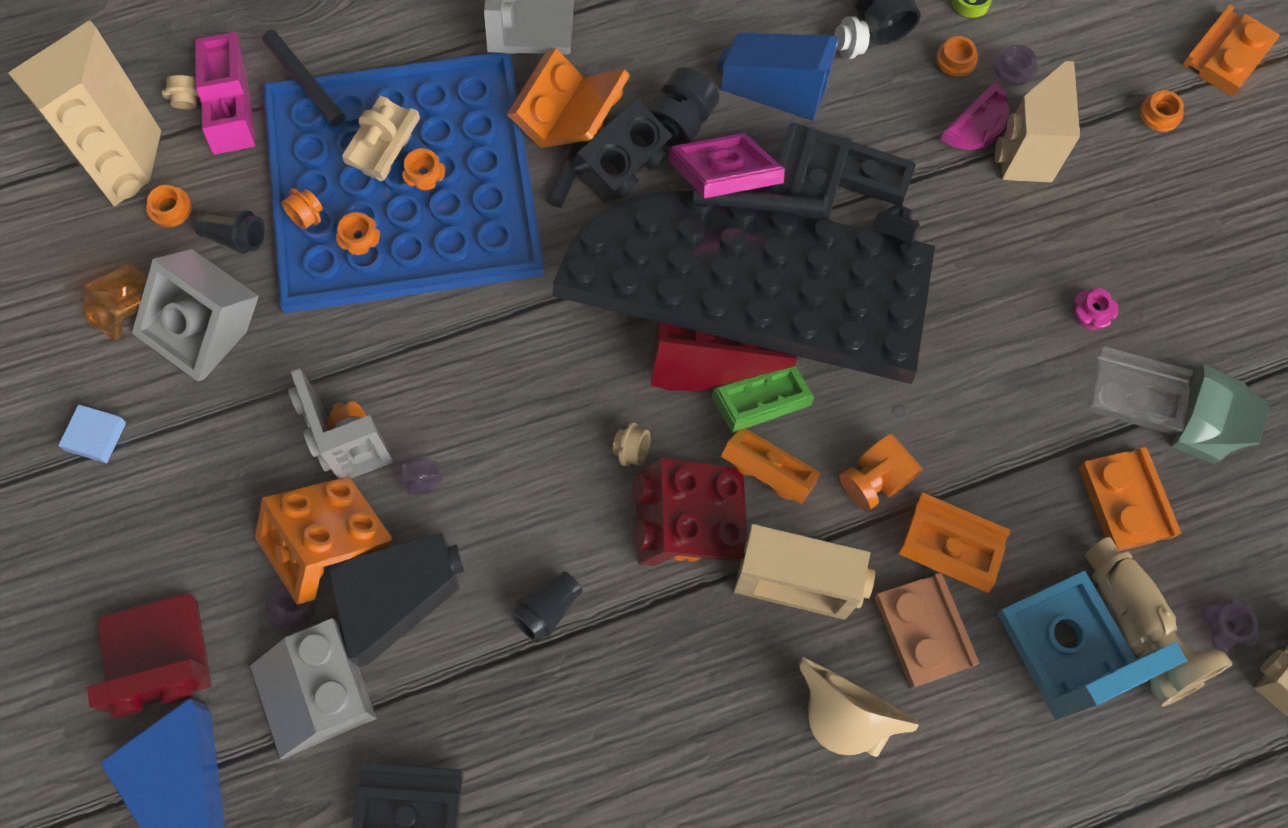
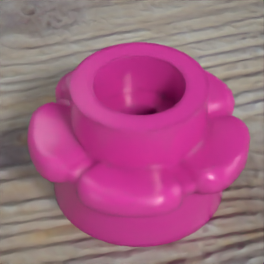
M1093 288L1091 291L1083 290L1075 298L1074 302L1076 305L1073 310L1075 320L1086 329L1096 330L1105 328L1111 324V319H1115L1118 315L1117 302L1112 300L1110 293L1104 289ZM1093 305H1098L1100 310H1096Z

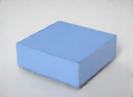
M78 404L58 446L64 451L107 464L126 425V421L119 416Z

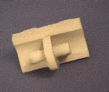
M380 95L372 109L365 110L359 117V124L361 126L342 155L344 163L360 169L367 176L384 181L400 150L406 146L411 138V132L420 119L419 112L412 108L400 107L388 98Z

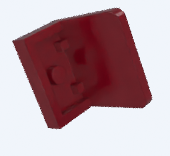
M661 458L636 474L632 487V497L637 505V524L634 528L633 542L635 548L638 549L639 565L656 566L675 556L739 561L745 557L743 551L747 540L744 476L737 468Z
M183 594L108 614L99 620L98 634L105 682L87 687L90 708L110 713L112 718L126 717L143 711L142 706L160 701L163 704L181 702L192 698L193 692L212 687L198 601L192 595Z

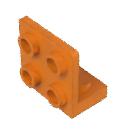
M557 48L547 50L507 115L540 148L590 141L603 129V120L610 108L622 97V88L630 74L622 68L583 77Z
M349 477L263 497L255 533V539L297 605L315 600L319 580L323 576L324 566L388 548L392 541L390 533Z

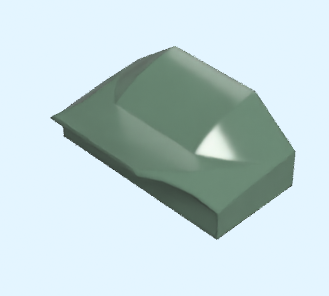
M1202 364L1195 370L1171 447L1215 465L1232 451L1260 443L1271 402L1250 391L1244 382Z

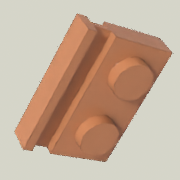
M942 573L878 593L874 597L910 689L980 664Z

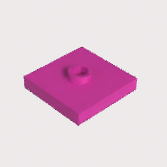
M745 133L669 147V162L704 198L784 183L785 169Z

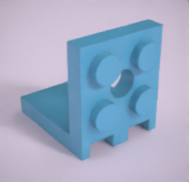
M1086 571L1010 605L997 613L1055 720L1097 706L1188 661L1177 642L1136 658ZM1057 623L1068 624L1074 629L1077 641L1073 648H1065L1055 639L1054 628Z

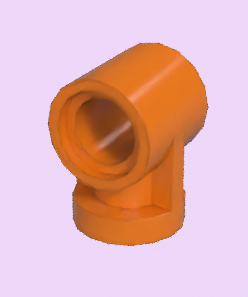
M892 433L878 441L860 457L857 463L862 468L861 471L849 467L840 474L839 479L850 499L859 508L869 512L879 503L877 496L879 491L887 499L892 497L913 481L923 471V468Z

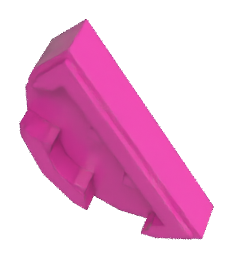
M995 81L943 132L940 140L954 148L965 150L985 148L997 141L1005 130L1010 116L1009 107L1006 102L1008 96L1005 90Z

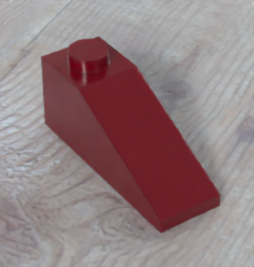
M658 322L650 360L651 387L663 388L668 391L698 392L795 367L797 356Z

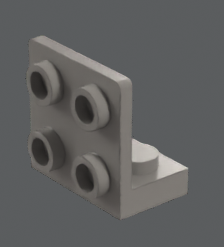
M485 0L484 18L487 51L505 54H545L547 50L557 48L562 54H570L574 0Z
M300 367L291 371L295 387L288 389L290 398L299 416L303 415L308 429L303 430V434L313 457H318L325 472L332 469L338 479L347 477L352 479L393 463L388 446L370 415L363 418L354 416L343 419L335 425L334 429L329 430L327 425L328 418L316 391Z

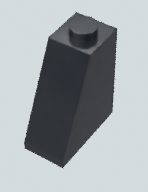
M441 532L328 565L349 660L358 667L370 664L460 589L457 574L465 571L457 544L449 546Z

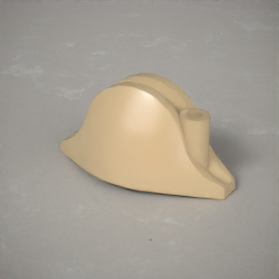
M802 656L799 662L800 671L810 688L808 703L810 728L818 742L829 751L842 755H856L867 752L878 757L891 735L913 732L918 728V719L841 675Z

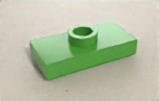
M796 366L714 388L712 398L731 433L809 407L815 398Z

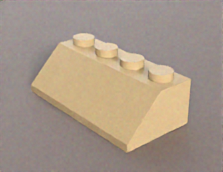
M90 20L8 72L82 169L113 206L134 196L143 186L150 182L161 129L96 26Z

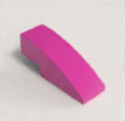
M237 32L195 39L196 90L202 102V129L213 155L256 147L251 100Z

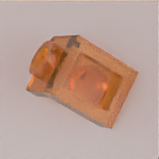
M128 263L84 285L85 306L83 307V312L88 323L96 330L101 329L114 341L122 337L123 320L138 312L147 277L131 263Z

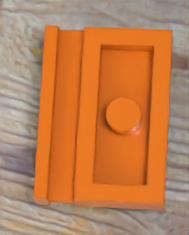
M1229 4L1189 54L1182 66L1185 68L1192 66L1200 71L1199 77L1233 97L1281 35L1247 14L1241 17L1233 12L1235 7Z
M1147 447L1132 452L1126 451L1085 461L1078 467L1105 538L1111 537L1120 551L1155 543L1163 539H1171L1181 534Z
M922 492L916 502V508L910 519L899 555L988 593L995 585L1006 548L1005 542L1011 530Z

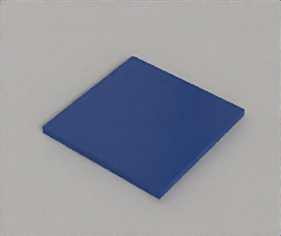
M497 52L314 77L345 115L344 122L337 127H333L295 80L263 84L280 308L284 314L545 276L523 130L507 115L517 99L511 54ZM380 95L388 98L400 107L417 110L420 116L418 123L411 132V138L406 146L400 150L384 181H379L363 174L360 169L345 164L342 158L343 153L361 126L359 124V117L365 110L372 109ZM425 148L433 151L439 157V162L445 167L444 178L441 181H437L436 186L430 190H419L417 186L411 187L403 179L402 172L405 170L404 160L415 149ZM421 170L420 173L425 174L428 170ZM291 188H295L299 192L307 189L319 200L323 208L319 213L321 218L319 224H312L307 229L302 230L288 217L281 202L290 196L289 190ZM360 212L371 217L376 222V229L380 231L378 244L375 247H370L369 251L363 255L350 254L348 249H341L336 241L338 224L349 213ZM357 233L354 237L360 238L362 233Z

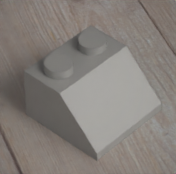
M193 249L155 258L151 263L132 334L199 382L210 374L246 334L259 296Z
M333 618L285 637L250 665L281 759L377 719L359 667L349 660L342 626Z

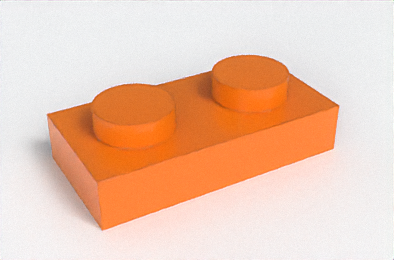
M746 428L738 431L729 440L721 455L734 468H737L740 473L756 477L771 486L778 496L787 500H794L801 505L821 475L820 471Z

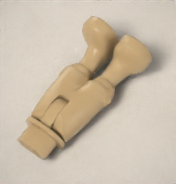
M1111 537L1099 541L1086 553L1085 558L1095 571L1091 578L1093 583L1097 584V592L1132 652L1137 657L1177 642L1188 660L1150 679L1151 691L1161 706L1170 705L1192 694L1205 685L1204 681L1218 675L1233 664L1226 653L1221 650L1194 652L1181 641L1176 634L1178 630L1176 616L1166 603L1155 582L1132 559L1130 552H1120Z

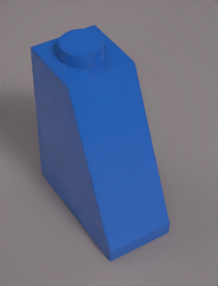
M737 33L731 49L724 47L718 62L717 71L723 73L721 90L813 121L827 88L839 38L831 35Z
M191 698L100 762L140 828H225L212 715L206 704Z

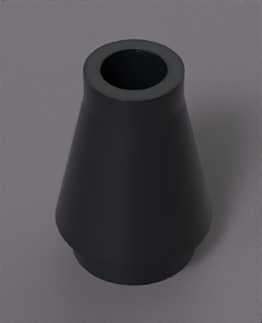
M249 210L201 211L197 214L194 221L195 233L198 236L213 240L241 254L258 250L265 236L263 220Z
M563 571L557 578L517 600V608L511 612V617L518 628L529 639L537 642L543 636L550 637L572 603L583 590L573 576Z

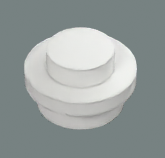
M845 17L835 30L834 37L839 38L836 49L839 50L840 55L844 59H854L857 55L864 54L869 45L868 25L864 21H859L856 17Z

